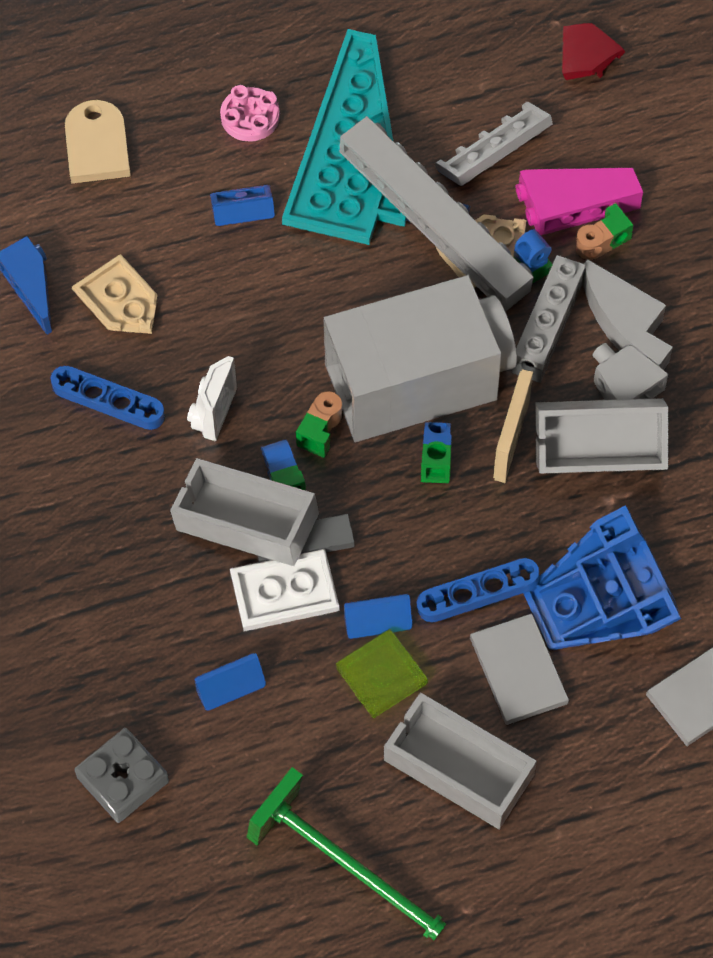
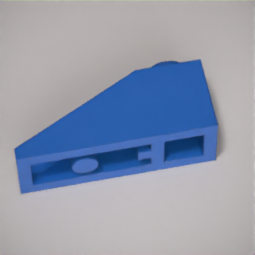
M26 236L0 251V271L47 335L52 332L47 274L44 265L47 257L39 244L34 246Z

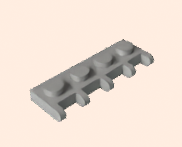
M525 102L522 105L523 111L512 118L506 115L501 119L502 125L490 133L485 130L478 134L480 140L468 148L458 147L456 149V156L447 162L437 161L435 167L441 174L462 186L553 125L551 115L530 102Z

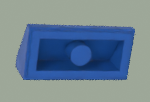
M269 185L210 194L216 226L270 219L275 216Z
M403 594L345 603L344 619L348 638L353 639L412 629L409 595Z
M256 653L195 678L196 691L206 711L266 686Z

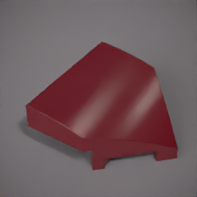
M592 23L563 26L562 74L565 80L591 76L595 73L598 78H601L603 70L616 57L620 59L625 53V50Z

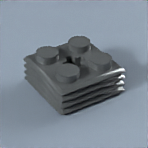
M123 728L75 767L77 779L117 823L123 821L169 782L167 771L127 728ZM127 771L128 777L126 779H123L121 776L116 778V773Z

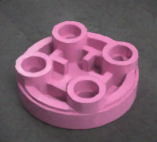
M243 85L232 88L231 94L223 101L220 111L221 122L225 131L232 137L242 141H258L268 137L277 128L280 119L279 105L273 92L254 87L246 88Z

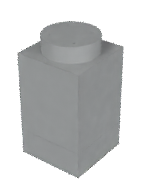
M469 275L324 317L325 366L335 392L342 400V411L354 442L497 400L499 373L513 369L517 364L515 342L502 304L496 296L479 300Z

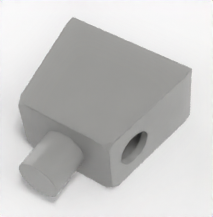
M604 343L593 352V357L599 362L595 369L594 383L604 400L653 399L665 390L668 374L635 347L628 345L615 353L607 343Z

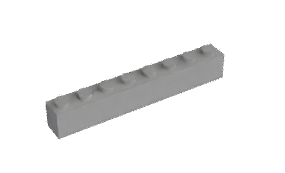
M366 116L340 136V153L466 276L469 275L470 280L487 297L496 296L505 312L531 291L533 276L530 269L523 263L519 264L511 256L506 245L501 242L498 243L491 237L487 227L481 222L477 223L469 215L467 208L462 203H456L448 195L447 189L440 182H435L428 176L426 169L421 163H415L407 155L405 148L400 143H394L387 136L385 129L379 123H374Z

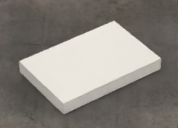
M325 549L300 554L295 566L269 560L230 569L244 631L340 611Z

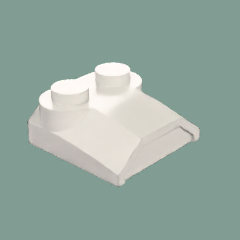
M227 356L210 366L207 376L203 377L200 382L197 401L191 404L187 420L191 422V428L202 431L204 438L210 440H217L237 390L233 357Z

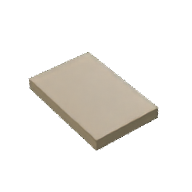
M522 369L519 373L496 449L493 477L495 481L505 483L530 402L533 372Z

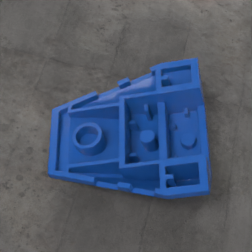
M626 505L596 520L589 527L591 530L577 544L574 542L567 549L568 552L555 565L552 564L540 575V581L536 588L523 593L550 650L653 634L682 619L675 598L657 561Z

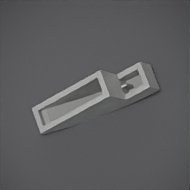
M587 259L584 263L586 267L583 288L589 306L608 339L619 351L628 345L635 347L664 370L669 364L673 347L652 334L663 321L666 305Z

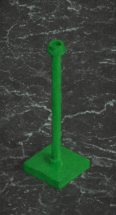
M291 767L250 819L247 839L258 846L276 822L279 824L284 822L426 930L423 934L424 937H430L435 941L446 926V923L442 921V916L438 914L435 919L291 811L292 806L290 804L299 794L303 777L300 772Z

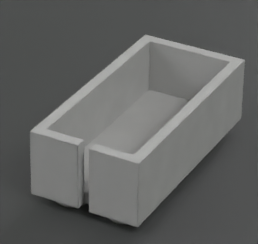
M663 398L536 402V432L538 435L536 437V465L539 473L668 469V406Z
M196 458L185 480L186 488H181L170 510L177 531L291 566H295L319 515L315 493Z
M421 692L405 714L404 724L402 722L399 723L384 746V761L499 830L534 777L537 763L533 758Z

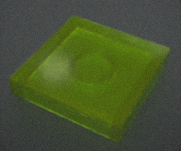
M391 629L336 663V669L373 719L428 684V678Z

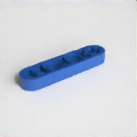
M60 366L51 375L53 391L62 398L144 429H156L164 422V408L162 403L156 398L70 366ZM67 377L71 379V383L66 382L64 386L60 385V380L65 381ZM95 386L102 389L101 395L97 398H89L85 395L86 390L90 387ZM120 397H126L131 401L129 406L124 409L114 407L113 403ZM154 409L156 415L151 414L149 418H146L145 412L149 413Z
M523 558L427 589L418 596V613L427 622H438L531 591L539 584V567L533 560ZM526 569V572L530 573V579L524 581V578L520 576V571ZM506 574H510L513 586L509 587ZM496 578L503 582V587L497 592H490L486 590L485 583L490 579ZM464 588L471 591L472 597L466 602H458L454 599V594L459 589ZM448 594L449 603L451 605L449 607H447L446 601L444 600V595ZM433 600L437 604V610L430 611L427 602Z

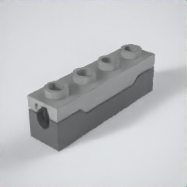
M556 256L517 345V364L512 369L513 374L519 375L522 369L533 372L532 380L541 383L583 286L585 264ZM529 361L534 367H529L524 362Z

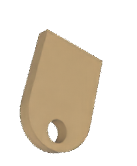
M101 100L86 101L74 107L67 115L65 121L71 184L130 177L125 125L119 109L113 104ZM91 112L101 114L99 118L94 120L86 118Z

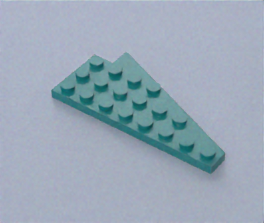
M348 29L282 216V225L370 245L377 220L405 227L406 217L340 153V136L366 116L374 123H379L385 129L387 136L393 141L376 35Z

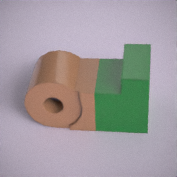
M616 203L606 208L604 219L594 225H585L579 229L576 241L577 254L583 259L593 260L631 240L632 222Z
M329 391L323 392L316 397L296 431V446L325 458L330 449L329 432L342 419V400L339 395Z

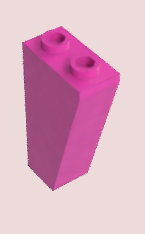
M633 168L520 171L519 184H516L517 197L520 202L524 201L526 205L525 213L528 224L530 226L534 225L535 230L540 235L604 219L606 208L615 203L623 213L640 209L643 190Z

